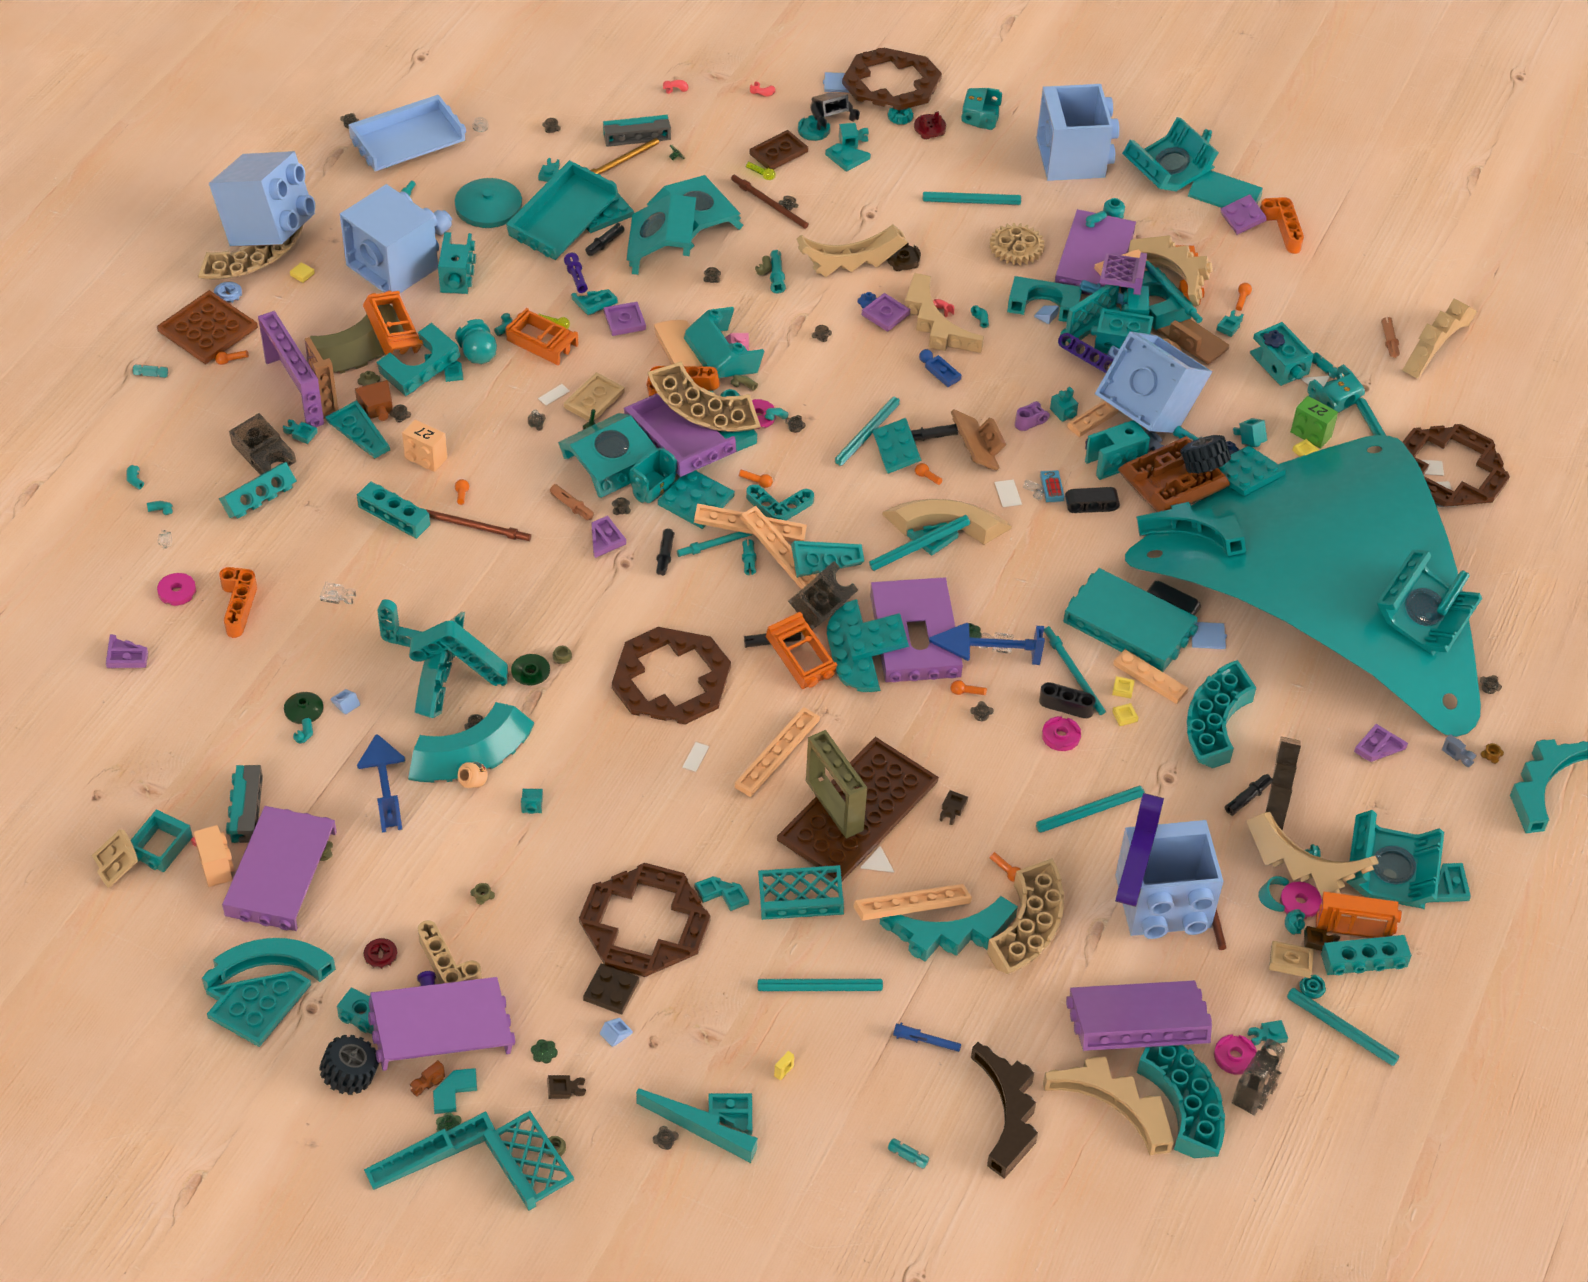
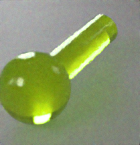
M749 161L746 164V168L763 175V178L766 180H773L776 177V173L772 168L764 169Z
M538 314L566 329L570 327V321L566 317L557 319Z

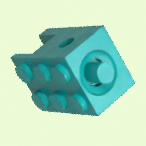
M444 232L438 264L440 293L468 294L469 287H472L471 275L474 276L473 264H476V254H473V251H475V241H472V233H468L467 244L462 245L452 244L451 232Z
M1102 308L1098 326L1092 325L1091 335L1096 336L1094 348L1107 354L1112 345L1120 349L1130 331L1150 334L1153 316Z
M1283 322L1254 333L1253 339L1261 347L1251 350L1250 354L1280 386L1296 379H1301L1309 374L1314 354ZM1277 330L1283 334L1285 343L1278 348L1267 346L1264 343V334Z
M1134 420L1088 436L1085 462L1088 464L1098 460L1096 476L1099 480L1120 473L1119 467L1148 453L1150 437Z

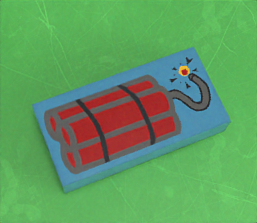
M1041 471L1040 478L1046 502L1064 501L1065 497L1059 471Z

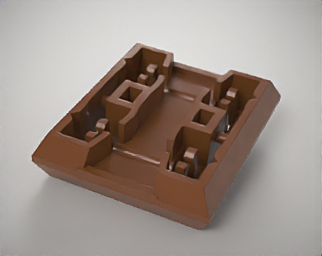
M1187 436L1129 461L1118 468L1123 478L1156 512L1170 510L1171 505L1189 502L1191 505L1230 486V482L1218 468L1211 472H1187L1183 457H1180L1181 449L1186 444L1192 442Z

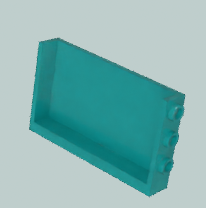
M569 160L506 224L508 235L518 242L530 246L531 249L543 253L546 257L556 260L618 197L617 185L613 181L603 178L600 174H596L588 168Z
M1098 568L1095 573H1091L1086 585H1082L1078 595L1071 598L1065 610L1063 620L1064 623L1120 652H1123L1125 649L1162 672H1164L1172 660L1178 658L1180 649L1187 646L1190 635L1194 636L1198 630V617L1101 568Z

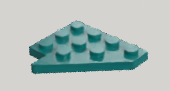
M295 971L208 987L206 994L216 999L217 1002L209 1010L207 1017L260 1047L311 986V980Z

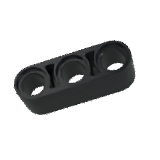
M1114 487L1070 489L1065 493L1067 508L1071 513L1111 512L1120 507L1118 493Z
M1154 581L1146 591L1194 616L1201 608V604L1197 599L1161 581Z
M1047 682L1041 686L1039 703L1045 708L1081 718H1090L1094 714L1096 699L1090 693Z

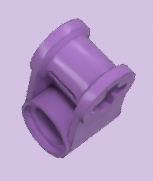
M1035 401L1017 410L1015 427L1020 431H1026L1045 423L1049 419L1050 414L1041 408V404L1038 401Z

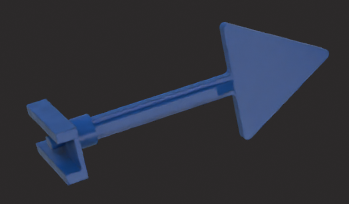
M964 623L930 637L929 642L967 661L970 660V646L1024 649L1031 651L1032 665H1040L1045 638H1043L1044 626L1036 625L1034 639L1007 640L969 637V623Z
M376 734L358 762L357 768L378 767L383 795L382 798H377L382 833L386 832L387 827L398 826V830H402L398 795L391 796L386 765L405 762V757Z

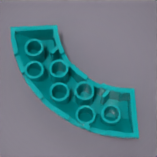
M460 612L450 621L456 622L463 628L465 612ZM448 649L424 661L415 706V713L429 718H435L442 714L446 687L442 686L443 682L446 683L452 667V662L449 661H453V658L456 657Z
M1238 660L1222 666L1212 676H1208L1206 681L1195 691L1188 709L1187 734L1190 746L1197 761L1211 768L1230 763L1234 748L1229 740L1226 724L1237 710L1252 703L1255 696L1256 686Z
M495 702L493 708L483 720L465 731L447 736L420 735L413 750L408 779L434 783V780L452 782V779L458 778V770L466 762H479L486 769H493L503 763V759L507 756L513 755L517 747L525 742L531 733L534 722L515 706Z
M1183 1045L1145 1047L1139 1061L1137 1073L1158 1086L1173 1106L1178 1123V1137L1174 1150L1194 1159L1218 1157L1225 1134V1113L1220 1090L1216 1087L1211 1072L1204 1063L1198 1060L1191 1049L1188 1050Z

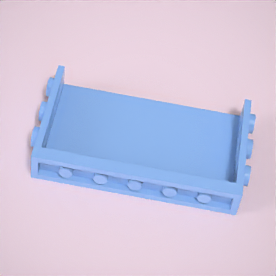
M439 95L348 124L350 138L354 147L359 149L360 155L365 157L368 166H371L374 171L465 141L466 133L464 124L459 122L457 115L452 113L450 106L446 105Z

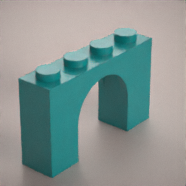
M1156 267V269H1157V270L1163 275V277L1178 291V293H1179L1189 304H1192V303L1183 295V293H1182L1181 291H1179V289L1174 285V283L1171 282V281L1166 277L1165 273H1163L1158 267ZM1148 270L1144 271L1142 286H1149V296H1159L1166 299V301L1149 306L1148 316H1153L1152 327L1156 330L1171 325L1175 320L1182 322L1191 319L1184 312V308ZM1121 287V293L1127 292L1128 287Z
M1014 276L1007 312L1024 315L1026 305L1030 301L1045 299L1056 303L1060 307L1058 321L1067 322L1068 311L1080 302L1082 290L1079 286Z
M432 322L418 332L423 346L432 353L426 362L415 366L406 365L392 353H388L376 362L380 374L405 396L414 392L422 384L428 382L433 376L461 357L458 345Z

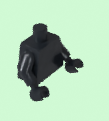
M826 93L814 96L811 99L810 108L815 120H817L816 128L818 130L821 129V126L826 129L827 120L822 117L847 111L850 112V121L854 122L855 118L856 120L859 119L860 112L857 109H853V105L848 100V94Z

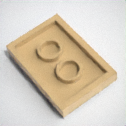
M596 372L564 402V408L587 421L590 419L591 410L595 409V421L625 393V387Z

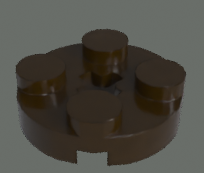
M907 243L888 258L887 262L895 271L915 269L919 266L921 252L917 246L914 245L912 247Z

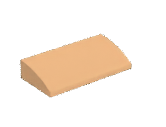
M669 320L654 324L655 335L671 365L682 361L683 366H702L684 339L685 331L690 326L687 320Z

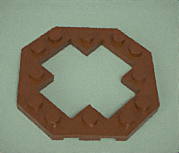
M884 47L856 54L842 78V84L856 101L864 102L868 100L872 101L873 105L882 107L890 105L896 110H904L929 103L938 82L942 79V73L926 56ZM892 61L898 69L913 66L923 77L914 80V87L917 90L897 96H892L886 88L871 92L861 79L870 77L871 71L868 67Z
M1454 424L1453 427L1447 428L1442 425L1430 426V429L1422 430L1419 427L1411 430L1403 443L1415 458L1423 475L1428 470L1429 464L1416 458L1419 451L1427 441L1444 449L1451 439L1482 454L1476 466L1490 472L1479 489L1462 481L1455 491L1424 476L1434 501L1441 506L1493 503L1509 481V473L1505 471L1503 460L1500 454L1496 452L1495 443L1492 439L1462 424Z
M656 627L625 642L612 680V689L632 715L640 716V714L650 715L653 719L664 721L671 719L676 720L679 724L686 725L719 709L727 676L730 672L731 661L711 636ZM667 644L678 657L695 649L711 669V672L698 678V683L705 693L677 706L673 705L666 694L647 701L631 680L645 673V667L638 658Z
M648 863L640 864L632 871H624L614 875L606 882L601 883L600 881L593 884L579 916V923L603 964L643 977H647L697 955L711 921L710 914L701 904L699 896L694 888H691L683 872ZM638 883L676 893L671 904V910L689 915L679 943L676 944L658 939L652 956L614 946L619 933L618 928L601 924L611 896L616 895L632 900Z

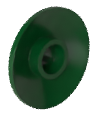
M526 654L518 657L513 662L511 673L513 678L520 684L528 686L537 685L548 678L550 665L540 655Z
M299 692L286 700L284 713L291 722L302 724V720L305 718L311 719L312 722L317 720L321 716L324 706L318 695L311 692Z

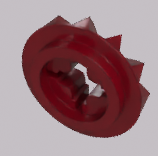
M385 938L372 940L366 945L363 952L367 964H370L373 968L380 967L381 969L387 965L391 966V963L396 961L398 953L396 945L391 940ZM380 948L383 951V957L381 959L378 956Z

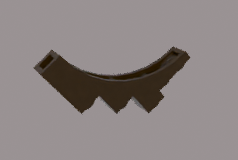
M1283 736L1280 737L1265 813L1271 812L1281 830H1283L1297 769V760L1301 748L1300 740Z
M977 1042L972 1047L971 1059L983 1068L993 1081L1000 1094L1004 1109V1129L998 1143L989 1154L987 1166L1005 1179L1037 1141L1038 1132L1032 1125L1026 1124L1034 1114L1036 1102L1030 1095L1024 1094L1033 1083L1034 1072L1028 1065L1022 1064L1018 1060L1011 1066L1005 1058H1000L988 1046H983Z

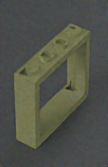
M826 730L808 737L807 784L845 838L862 832L864 830L867 786ZM825 767L846 795V801L842 799L825 775Z

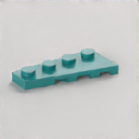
M357 400L325 417L329 424L374 459L390 451L388 443Z
M793 541L791 543L797 578L861 565L864 562L862 544Z

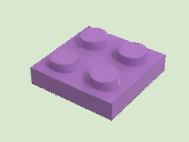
M1251 195L1220 208L1221 214L1236 235L1266 221L1265 214Z
M883 293L862 309L861 315L888 332L909 316L911 309Z
M638 302L604 307V314L612 336L646 330V324Z

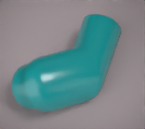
M1100 211L1086 218V226L1094 227L1095 223L1107 217V213Z
M978 305L972 306V315L980 320L982 328H987L989 326L987 311Z
M509 313L502 314V324L494 328L497 336L505 333L507 325L513 321Z
M768 408L765 411V418L771 421L774 420V416L785 420L789 415L782 408Z
M130 465L126 470L127 482L137 489L143 488L144 482L137 478L139 474L137 471H140L139 467Z
M154 501L147 503L148 512L163 510L164 515L173 513V505L170 502Z

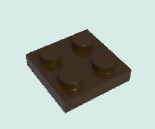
M601 963L583 995V1001L622 1015L639 984V977Z

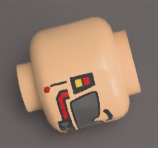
M466 762L462 764L458 770L459 783L465 788H479L483 786L487 780L485 766L479 762Z

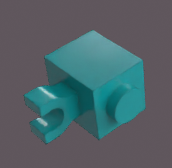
M856 123L839 124L840 144L858 148V140L868 141V136L865 135L869 134L868 128L857 130Z
M1067 387V391L1061 390L1058 394L1051 397L1050 410L1062 422L1077 416L1079 403L1072 397L1074 390L1071 387Z
M1251 418L1239 423L1240 428H1233L1234 435H1241L1242 444L1258 447L1261 443L1267 441L1265 420Z

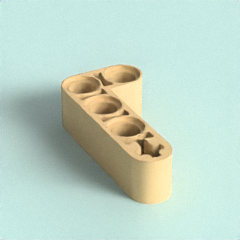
M426 920L418 925L419 942L440 984L451 981L459 982L482 979L481 966L477 961L470 960L456 965L433 921Z

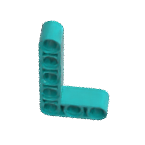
M444 621L413 636L410 640L409 657L413 661H424L448 649L492 685L497 686V684H501V686L507 684L508 664L454 621Z

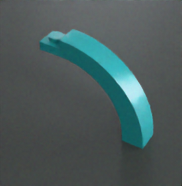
M266 938L240 944L214 958V968L205 973L202 981L206 990L208 987L222 985L233 976L250 968L264 965H284L300 969L321 982L335 971L336 968L334 958L314 945L288 938Z

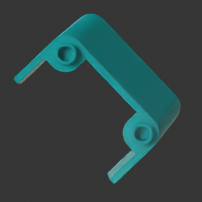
M734 307L707 310L686 329L684 334L685 341L702 366L716 368L719 378L758 373L765 352L763 349L747 351L738 342L729 344L721 331L728 330Z

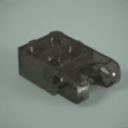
M260 413L229 431L232 445L260 475L269 471L271 465L275 462H286L288 466L296 462L292 449L281 439L279 433Z
M835 561L788 600L797 613L801 612L803 614V618L812 630L824 622L858 591L854 583L845 587L837 582L836 573L840 567Z
M1272 1039L1266 1040L1261 1050L1257 1051L1239 1079L1232 1104L1254 1116L1259 1109L1263 1110L1268 1102L1267 1097L1275 1092L1278 1086L1277 1082L1282 1074L1279 1069L1285 1053L1284 1046ZM1273 1049L1277 1055L1269 1054L1268 1050Z

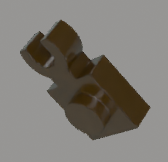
M949 790L942 804L943 811L940 813V821L942 822L945 817H949V825H953L955 814L961 816L968 802V797Z
M1306 926L1304 929V947L1322 951L1324 943L1338 942L1340 940L1339 935L1333 934L1328 936L1327 930Z
M548 1075V1099H570L571 1093H574L576 1096H584L586 1089H580L578 1085H584L585 1078L580 1077L570 1081V1075Z

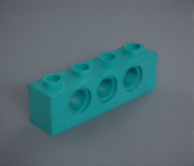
M284 462L222 496L219 500L229 518L236 516L238 519L246 515V510L249 508L254 510L262 506L261 502L267 499L270 501L278 496L277 492L282 490L284 493L293 488L292 484L297 482L288 464ZM272 478L277 481V487L272 486ZM257 487L262 490L261 496L256 494ZM241 496L246 498V505L241 503Z
M372 481L357 494L359 508L416 539L430 526L429 512Z
M1405 935L1324 943L1321 952L1327 975L1363 973L1373 970L1383 971L1393 968L1403 969L1408 967L1412 956Z
M351 987L337 1005L339 1019L346 1024L350 1023L364 1033L372 1034L374 1027L369 1024L368 1020L370 996Z

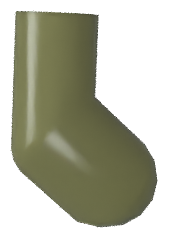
M763 256V264H759L760 267H755L758 275L763 276L772 269L769 256Z
M734 375L731 380V384L735 387H739L740 383L753 391L758 387V383L747 376Z

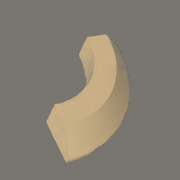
M303 225L283 244L243 246L240 248V251L233 253L229 251L206 252L198 278H234L252 273L271 264L283 256L295 244L302 232Z
M682 361L647 372L653 387L662 400L673 411L694 424L719 431H746L761 427L750 394L726 397L715 395V393L699 387L686 372Z
M950 499L915 500L899 504L882 512V515L905 536H907L909 529H913V531L923 530L924 526L949 523L963 515L968 516L970 525L961 530L983 545L1012 529V526L1004 519L984 508Z
M1053 858L1016 871L1014 887L1020 899V912L1017 920L1011 927L996 937L989 939L987 954L995 968L1001 972L1010 974L1032 962L1050 944L1059 928L1064 908V890L1059 870Z

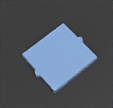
M825 72V80H823L824 92L850 93L842 84V78L845 73Z
M1197 622L1198 630L1194 636L1190 635L1192 637V648L1226 649L1225 639L1227 635L1225 634L1224 623Z

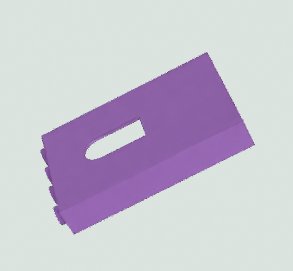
M946 577L871 582L870 597L874 620L900 613L909 647L880 654L885 682L961 677L963 668L961 657L930 642L926 649L918 650L913 648L910 643L907 622L925 621L928 639L955 627Z

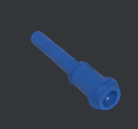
M902 1022L895 1025L893 1036H896V1039L900 1037L916 1043L922 1041L957 1052L960 1051V1043L922 1033L921 1029L902 1025Z

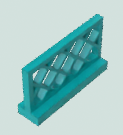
M1107 284L1070 308L1066 328L1060 332V335L1069 333L1082 340L1091 334L1092 325L1098 326L1102 308L1120 311L1121 309L1116 306L1120 286Z
M840 865L758 870L761 920L844 915ZM836 872L837 877L832 882L824 877L827 873ZM807 874H813L817 877L812 883L804 879ZM787 875H792L796 878L791 885L783 880ZM771 876L776 880L769 886L763 881V877ZM820 880L828 885L823 891L815 887ZM799 882L807 886L802 893L794 888ZM779 883L786 887L781 894L774 890ZM832 888L838 892L839 897L830 898L826 893ZM810 890L818 894L815 899H809L805 895ZM792 891L798 897L795 900H788L785 896ZM769 892L777 897L774 901L765 902L764 897Z
M530 1110L493 1132L489 1129L483 1133L486 1145L528 1211L536 1207V1202L574 1181L573 1175ZM528 1119L531 1121V1131L519 1129L521 1123ZM505 1132L514 1133L511 1142L502 1141L500 1135ZM518 1134L529 1136L526 1145L515 1143ZM532 1137L543 1139L541 1148L530 1146ZM513 1148L524 1150L522 1159L512 1157ZM528 1151L540 1153L537 1162L526 1160ZM544 1153L554 1156L553 1164L541 1163ZM524 1165L535 1166L533 1176L523 1174ZM539 1167L551 1169L548 1179L537 1177ZM554 1170L562 1171L567 1176L560 1181L552 1180ZM535 1181L546 1183L545 1190L536 1194L533 1189Z

